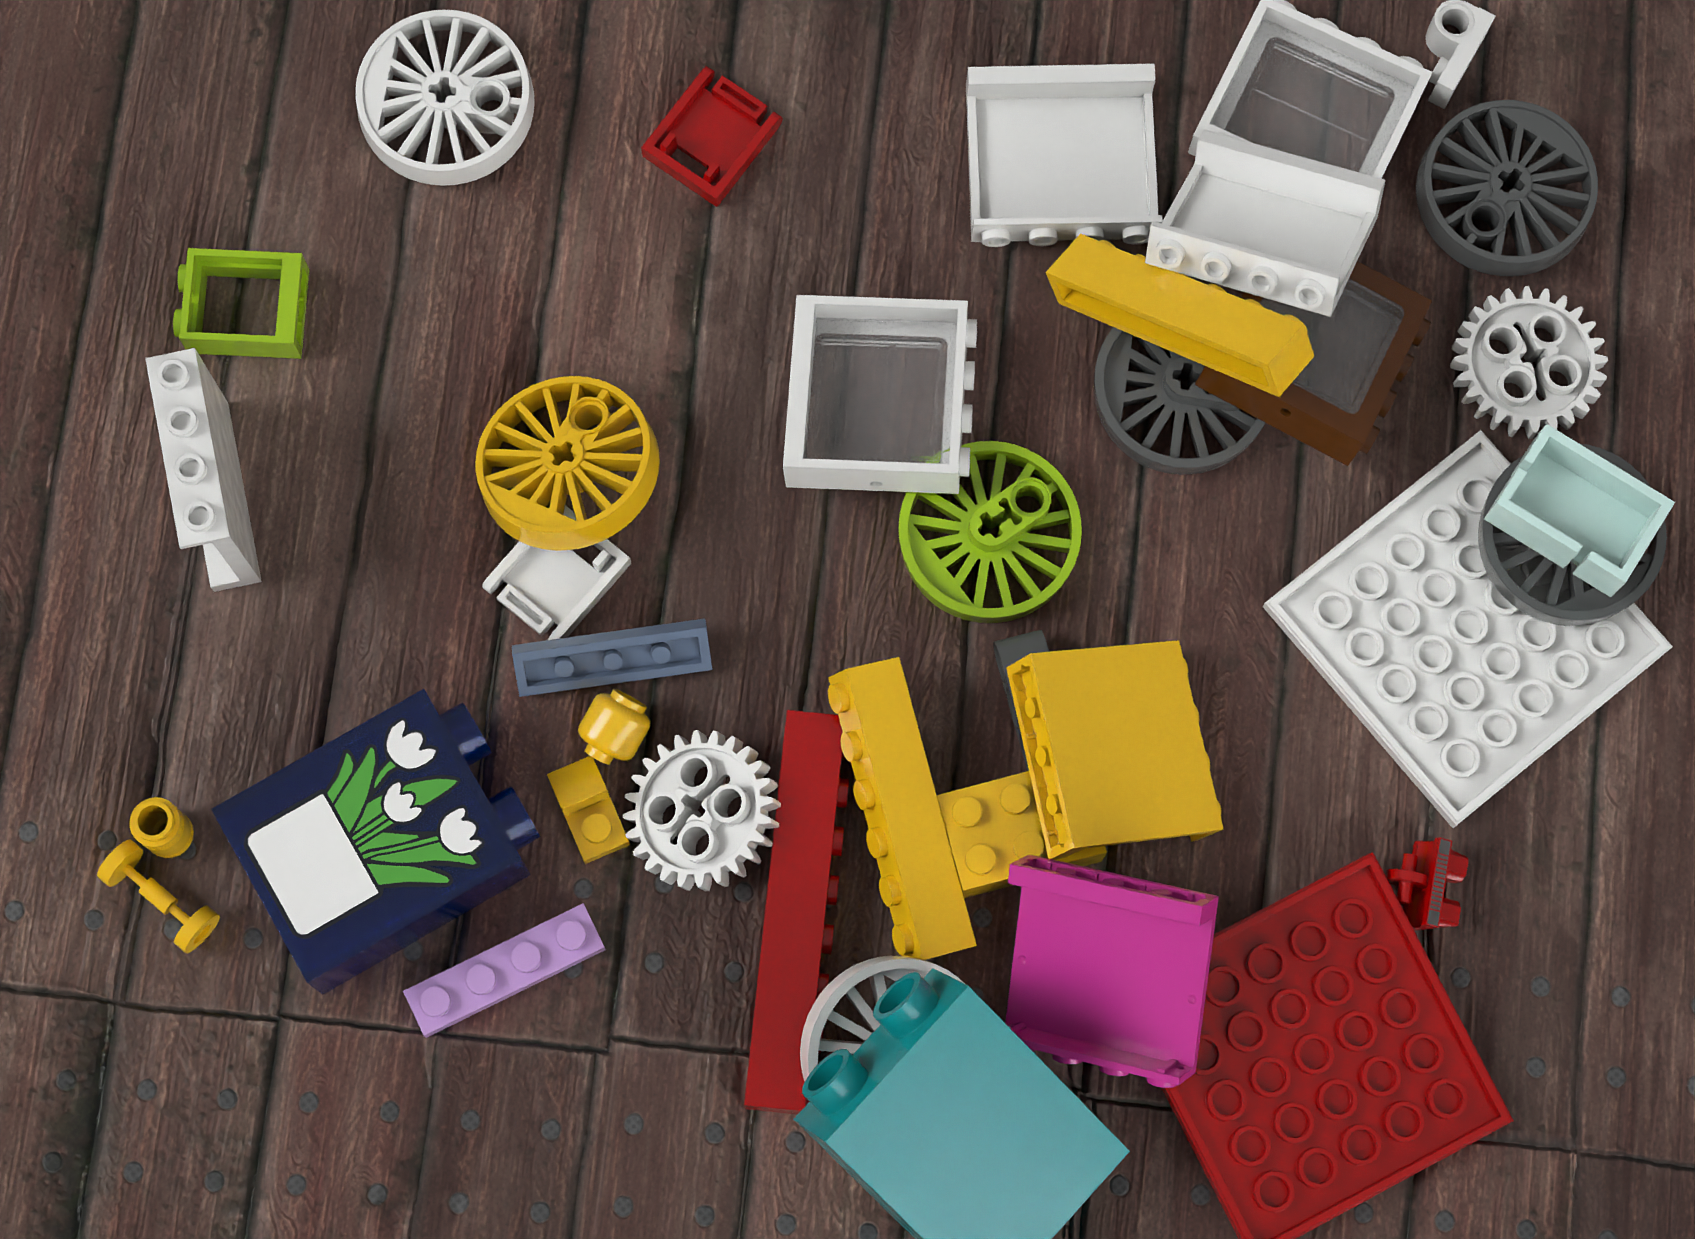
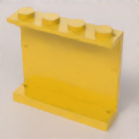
M1179 640L1030 653L1006 667L1048 859L1066 858L1085 848L1190 835L1191 842L1223 830L1221 806L1215 795L1210 773V759L1204 748L1199 727V712L1193 701L1188 680V666L1183 658Z

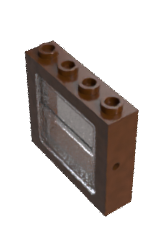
M1358 261L1331 317L1242 292L1239 298L1244 300L1253 299L1264 308L1282 315H1293L1302 321L1308 330L1307 335L1314 353L1313 359L1280 397L1207 366L1203 367L1195 385L1346 466L1351 463L1359 451L1367 454L1380 432V428L1373 425L1377 416L1379 415L1384 418L1397 396V392L1391 389L1394 380L1401 382L1414 360V356L1408 354L1411 345L1419 346L1430 327L1431 321L1424 317L1432 300Z

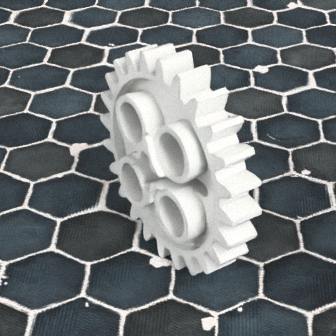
M1529 286L1524 287L1518 299H1516L1509 288L1505 289L1501 295L1500 303L1492 295L1488 296L1483 304L1484 310L1475 306L1468 316L1471 322L1463 321L1457 332L1464 338H1456L1451 348L1461 355L1454 357L1450 363V368L1463 371V373L1457 376L1453 385L1454 387H1468L1469 389L1461 402L1468 404L1476 401L1480 405L1474 415L1476 419L1487 413L1492 415L1490 429L1492 430L1496 429L1502 421L1508 423L1509 437H1513L1520 426L1525 427L1528 439H1533L1538 433L1539 427L1543 428L1546 424L1556 430L1558 423L1565 430L1570 429L1575 423L1574 415L1583 419L1590 410L1587 403L1594 404L1601 394L1594 387H1601L1607 379L1606 375L1597 370L1604 367L1608 362V357L1594 353L1605 342L1604 338H1590L1588 335L1595 327V321L1581 324L1578 318L1582 314L1583 308L1580 306L1571 312L1565 310L1567 296L1565 295L1556 304L1549 302V289L1546 288L1538 299H1533ZM1513 325L1520 326L1522 336L1520 335L1518 330L1515 327H1513ZM1534 328L1546 329L1551 333L1553 342L1541 341L1536 336ZM1497 339L1506 344L1509 353L1500 354L1495 352L1491 348L1489 340ZM1523 355H1524V358H1525V360H1526L1525 363H1522V361H1521V358L1523 357ZM1533 362H1535V364L1537 365L1535 369L1531 364ZM1549 371L1562 373L1568 380V386L1555 384L1549 376ZM1504 383H1514L1519 386L1523 392V398L1510 396L1504 389ZM1536 389H1537L1538 393L1540 394V396H1542V397L1544 398L1543 401H1540V400L1537 398L1536 393H1535Z
M694 730L690 744L687 739L680 735H675V750L671 751L662 744H659L657 748L661 759L657 763L648 758L642 760L649 771L646 777L641 775L632 776L633 781L641 787L639 793L625 794L627 800L636 804L635 810L623 814L624 819L636 824V827L625 834L626 838L633 842H641L633 851L634 856L642 860L648 859L645 869L655 875L661 872L660 880L670 885L677 880L678 886L690 891L694 883H696L698 888L710 891L713 878L716 883L727 887L729 886L730 871L743 878L746 877V869L743 862L748 859L760 864L761 859L755 851L758 845L771 847L773 844L763 834L767 828L779 827L777 821L768 817V811L781 807V802L767 796V794L778 787V784L770 778H763L770 770V766L761 760L755 762L758 752L749 746L742 749L743 742L734 736H731L726 741L723 734L713 730L709 739H707L705 734ZM707 766L708 773L705 781L695 787L694 778L696 773L701 768ZM729 776L730 782L725 784L726 777ZM741 796L740 810L734 816L728 818L727 810L730 802ZM675 804L676 811L673 819L663 824L664 811L670 805ZM701 805L706 810L703 816L698 811ZM708 834L710 840L706 851L696 855L695 849L698 840ZM675 837H678L677 844L674 845L673 840Z

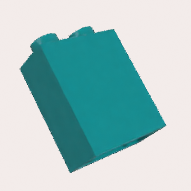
M934 968L924 978L917 972L906 974L883 993L873 1010V1017L881 1025L853 1055L847 1049H839L825 1057L812 1070L802 1088V1094L810 1102L794 1118L915 1239H1052L1130 1152L968 985Z

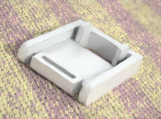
M565 505L564 515L576 520L575 513ZM608 539L594 544L601 551L592 562L594 568L573 550H545L519 541L485 579L482 588L489 594H492L504 582L507 586L496 597L500 603L541 636L554 624L557 625V628L552 632L548 640L567 638L632 563L630 557Z

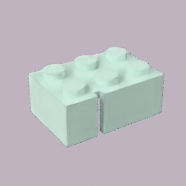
M1546 424L1530 444L1484 520L1562 568H1565L1570 562L1577 565L1573 575L1612 597L1627 582L1675 502Z

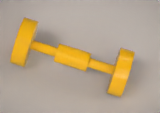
M131 839L122 842L103 861L98 869L97 877L108 887H112L128 876L140 887L139 893L164 915L170 912L183 924L174 939V944L185 953L192 952L211 934L219 922L220 915L208 905L200 908L191 917L176 905L178 899L152 877L147 880L134 869L142 857L143 849Z

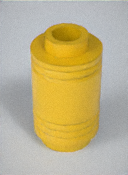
M152 797L143 800L134 808L130 816L129 824L133 837L159 857H177L184 853L192 843L194 830L190 819L174 804L164 798Z

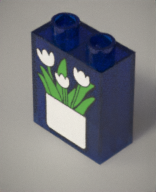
M422 689L211 809L306 982L322 995L531 875L517 850L541 836L512 786L487 799L470 770V765L490 755L492 751L464 702L439 715L425 689Z

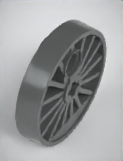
M1495 100L1480 103L1453 117L1440 130L1425 151L1416 179V199L1419 213L1433 240L1457 262L1478 272L1496 276L1513 277L1536 273L1563 259L1576 246L1586 231L1594 212L1598 195L1596 166L1588 146L1579 133L1556 113L1539 105L1518 100ZM1485 121L1491 148L1474 127L1473 123ZM1501 125L1512 131L1508 154ZM1458 131L1473 153L1455 143L1449 137ZM1523 138L1531 143V146L1518 163ZM1539 149L1548 154L1528 167ZM1436 151L1442 153L1463 168L1433 162ZM1558 162L1569 167V169L1542 173ZM1432 179L1466 186L1433 191ZM1581 182L1583 193L1551 186ZM1503 186H1506L1509 189H1511L1510 192H1504L1502 190ZM1473 200L1445 219L1437 206ZM1553 204L1581 209L1579 221ZM1542 218L1566 232L1569 236L1560 243ZM1480 219L1485 221L1491 231L1483 232L1478 230L1473 225L1472 220ZM1509 223L1517 256L1501 255L1505 231ZM1525 224L1545 251L1532 254Z
M1115 327L1111 329L1101 346L1096 361L1094 373L1095 404L1100 421L1111 440L1120 450L1136 462L1150 469L1169 474L1190 475L1204 473L1217 469L1235 459L1254 441L1263 429L1265 422L1258 418L1255 420L1243 413V410L1195 385L1204 365L1167 350L1166 354L1160 346L1134 336L1153 359L1151 360L1131 348L1133 335ZM1129 364L1144 373L1128 371ZM1179 378L1187 379V385L1190 387L1189 390L1180 388ZM1126 386L1143 388L1125 393ZM1151 401L1121 422L1123 407ZM1163 408L1142 444H1139L1127 434ZM1175 411L1169 456L1150 450L1171 413ZM1214 414L1245 430L1247 433L1236 442ZM1184 416L1197 458H1179ZM1199 419L1222 446L1223 451L1209 455Z
M1581 444L1651 487L1641 473L1621 457L1599 447ZM1523 456L1510 464L1491 488L1481 512L1478 528V545L1484 568L1496 589L1507 601L1523 613L1540 621L1555 625L1580 626L1600 622L1614 616L1631 606L1649 589L1658 575L1664 560L1667 540L1665 520L1649 544L1647 553L1643 554L1627 582L1612 597H1609L1590 584L1588 585L1591 589L1584 592L1583 580L1573 575L1577 565L1570 562L1565 568L1557 564L1555 565L1544 603L1533 598L1528 592L1554 563L1546 557L1519 587L1507 572L1541 556V554L1530 548L1501 562L1495 547L1525 544L1505 532L1493 533V525L1484 520ZM1567 570L1571 599L1556 606Z

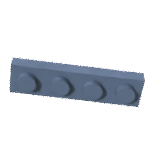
M705 619L512 645V657L519 697L712 670Z

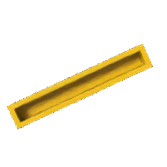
M1080 233L1046 271L1059 304L1277 397L1283 394L1314 357L1307 335L1308 330L1297 317L1290 314L1282 315L1264 308L1253 299L1244 300L1229 294L1216 284L1207 285L1187 275L1146 264V257L1144 255L1130 254L1116 248L1106 240L1098 241Z
M900 657L848 668L828 677L830 682L828 699L832 710L838 714L842 727L841 748L845 758L851 762L856 781L853 786L854 797L859 808L864 810L868 825L866 842L871 855L877 859L881 874L879 891L884 904L890 908L894 923L892 940L896 951L905 957L927 960L977 946Z

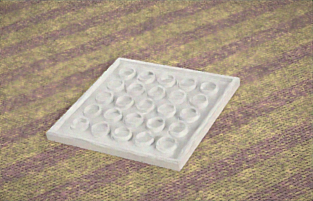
M1481 430L1263 605L1267 613L1452 828L1468 817L1673 647L1635 603L1600 622L1580 626H1563L1535 619L1517 609L1501 595L1484 568L1478 545V528L1481 512L1491 488L1511 463ZM1493 525V533H1504V531ZM1526 545L1495 547L1501 562L1530 549ZM1541 555L1507 573L1520 587L1545 557ZM1556 563L1550 566L1528 592L1530 596L1542 603L1545 602ZM1567 570L1556 606L1571 599ZM1583 581L1584 592L1591 588L1588 583Z

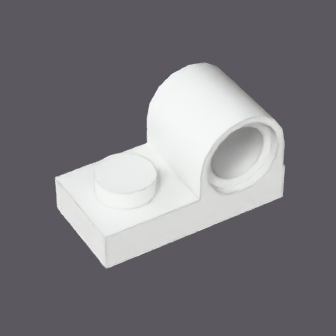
M1448 0L1437 8L1425 36L1426 44L1430 51L1440 58L1429 79V82L1435 84V87L1428 101L1445 109L1484 40L1495 15L1462 0ZM1450 24L1459 29L1460 34L1449 33L1444 29L1443 25Z

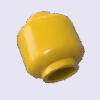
M614 688L611 694H597L578 728L580 737L588 743L584 751L594 759L607 765L611 764L613 758L623 761L632 759L650 728V719L644 713L647 706L636 698Z

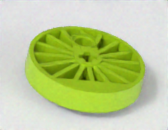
M979 441L962 445V447L970 448L969 477L976 505L960 483L959 494L952 495L963 510L936 493L906 492L900 511L898 527L902 557L916 587L930 602L941 610L963 620L978 623L1012 621L1041 608L1059 591L1068 579L1076 563L1081 545L1082 526L1079 507L1064 477L1054 466L1038 454L1021 446L1006 442ZM950 450L937 456L929 463L941 464L942 455L949 453ZM977 460H996L989 501L986 499ZM1005 462L1024 468L1017 480L1001 492ZM1032 474H1035V475L1038 476L1040 479L1031 477V475H1032ZM1056 495L1063 510L1048 513L1051 497ZM1023 496H1031L1039 501L1041 508L1034 513H1027L1018 508L1016 500ZM917 499L954 521L911 514ZM1068 523L1069 539L1029 532ZM982 525H985L988 529H993L997 526L999 528L997 538L990 533L982 536ZM917 529L952 535L926 541ZM1024 546L1068 553L1066 562L1061 569ZM957 548L941 560L935 554V552ZM968 556L955 578H953L948 569ZM1016 558L1050 577L1053 581L1043 591H1040ZM978 559H980L974 603H972L961 586ZM990 561L1002 608H983ZM1003 563L1030 597L1029 600L1013 605Z

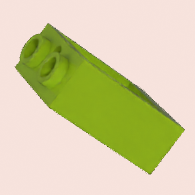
M188 248L186 264H180L178 269L179 292L183 293L182 309H176L174 312V336L179 337L186 350L195 348L198 354L301 359L309 280V267L303 254ZM208 276L280 279L275 336L202 333Z

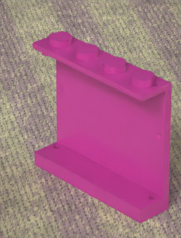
M1027 855L1011 863L1008 884L1021 886L1022 888L1005 1024L1033 1052L1037 1050L1052 1054V1059L1060 1063L1080 1064L1081 1062L1098 1065L1102 1073L1113 1076H1126L1131 1073L1147 1077L1149 1084L1162 1088L1176 1087L1196 1073L1219 896L1034 855Z

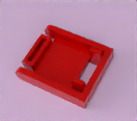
M705 66L641 147L642 157L718 207L778 130L783 118L776 112H773L763 125L760 126L759 123L767 113V105L723 75L713 86L711 93L707 88L715 77V71ZM677 148L708 168L704 173L703 179L671 157Z

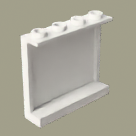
M1155 64L968 67L966 106L971 242H982L983 245L988 247H1002L1008 245L1010 241H1029L1030 244L1035 246H1049L1055 244L1057 240H1075L1081 233L1098 241L1123 239V242L1127 244L1147 243L1151 223L1153 221L1162 223L1163 221L1162 215H1158L1152 98L1155 84Z
M1203 130L1198 139L1195 163L1162 223L1153 221L1150 225L1145 263L1331 317L1378 218L1386 180Z
M195 348L145 358L180 549L203 545L210 587L214 592L262 582L229 404Z

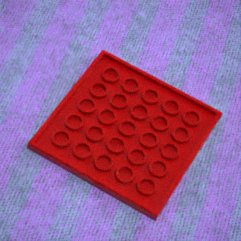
M1373 852L1350 862L1214 933L1196 1073L1180 1085L1173 1088H1162L1238 1239H1296L1514 1121Z

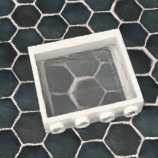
M1260 0L1198 124L1188 153L1196 156L1198 139L1203 130L1382 179L1430 79L1432 71L1423 68L1419 61L1411 57H1398L1381 49L1378 43L1369 38H1356L1345 33L1327 19H1314L1303 14L1285 0Z
M796 295L783 459L786 487L959 494L960 476L969 477L970 448L962 447V433L972 432L973 405L964 404L965 390H974L975 361H966L967 348H976L977 319H968V301Z

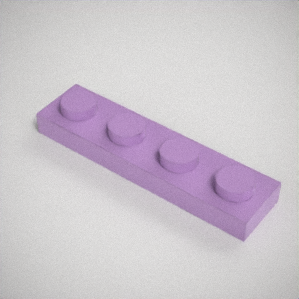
M584 903L403 992L423 1036L427 1038L606 949Z

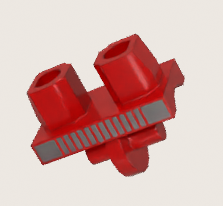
M1438 837L1434 841H1414L1412 854H1403L1401 869L1386 870L1385 876L1389 883L1398 886L1397 899L1400 904H1404L1403 910L1414 931L1456 927L1459 924L1461 912L1459 901L1445 898L1444 891L1446 882L1460 883L1463 881L1467 874L1469 859L1451 849V840Z

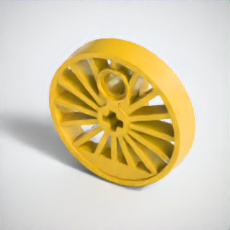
M582 376L548 379L531 385L511 397L496 411L485 427L479 440L475 460L477 481L484 502L496 523L507 534L524 544L554 551L588 547L608 539L625 528L641 512L652 495L660 464L659 449L654 432L634 400L621 389L608 382ZM570 400L567 417L562 423L557 402ZM613 405L618 410L611 415L609 410ZM547 406L554 438L533 416V412ZM523 420L539 440L513 428ZM633 421L639 426L638 428L619 433ZM599 424L597 427L587 430L589 427ZM504 441L522 450L499 449ZM643 446L642 454L621 453ZM492 467H512L492 474ZM610 471L637 473L633 481H630ZM593 482L623 495L611 504ZM584 491L602 510L601 513L587 519L581 493ZM567 495H570L576 520L564 515Z

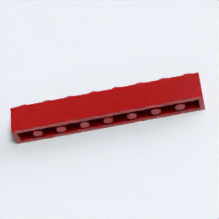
M787 710L777 797V801L781 802V807L776 809L775 821L779 823V827L774 828L744 1101V1107L748 1110L798 1115L806 1106V1103L810 1102L802 1094L805 1081L800 1060L801 1038L807 1016L814 1002L829 982V974L820 973L822 954L832 953L834 925L825 924L827 904H837L839 876L830 875L832 856L841 857L844 827L835 826L837 807H847L849 779L840 778L842 759H847L841 748V735L843 731L839 716L834 714Z

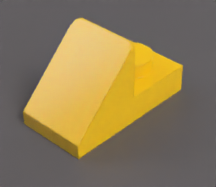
M588 756L547 774L585 864L630 845L593 757Z

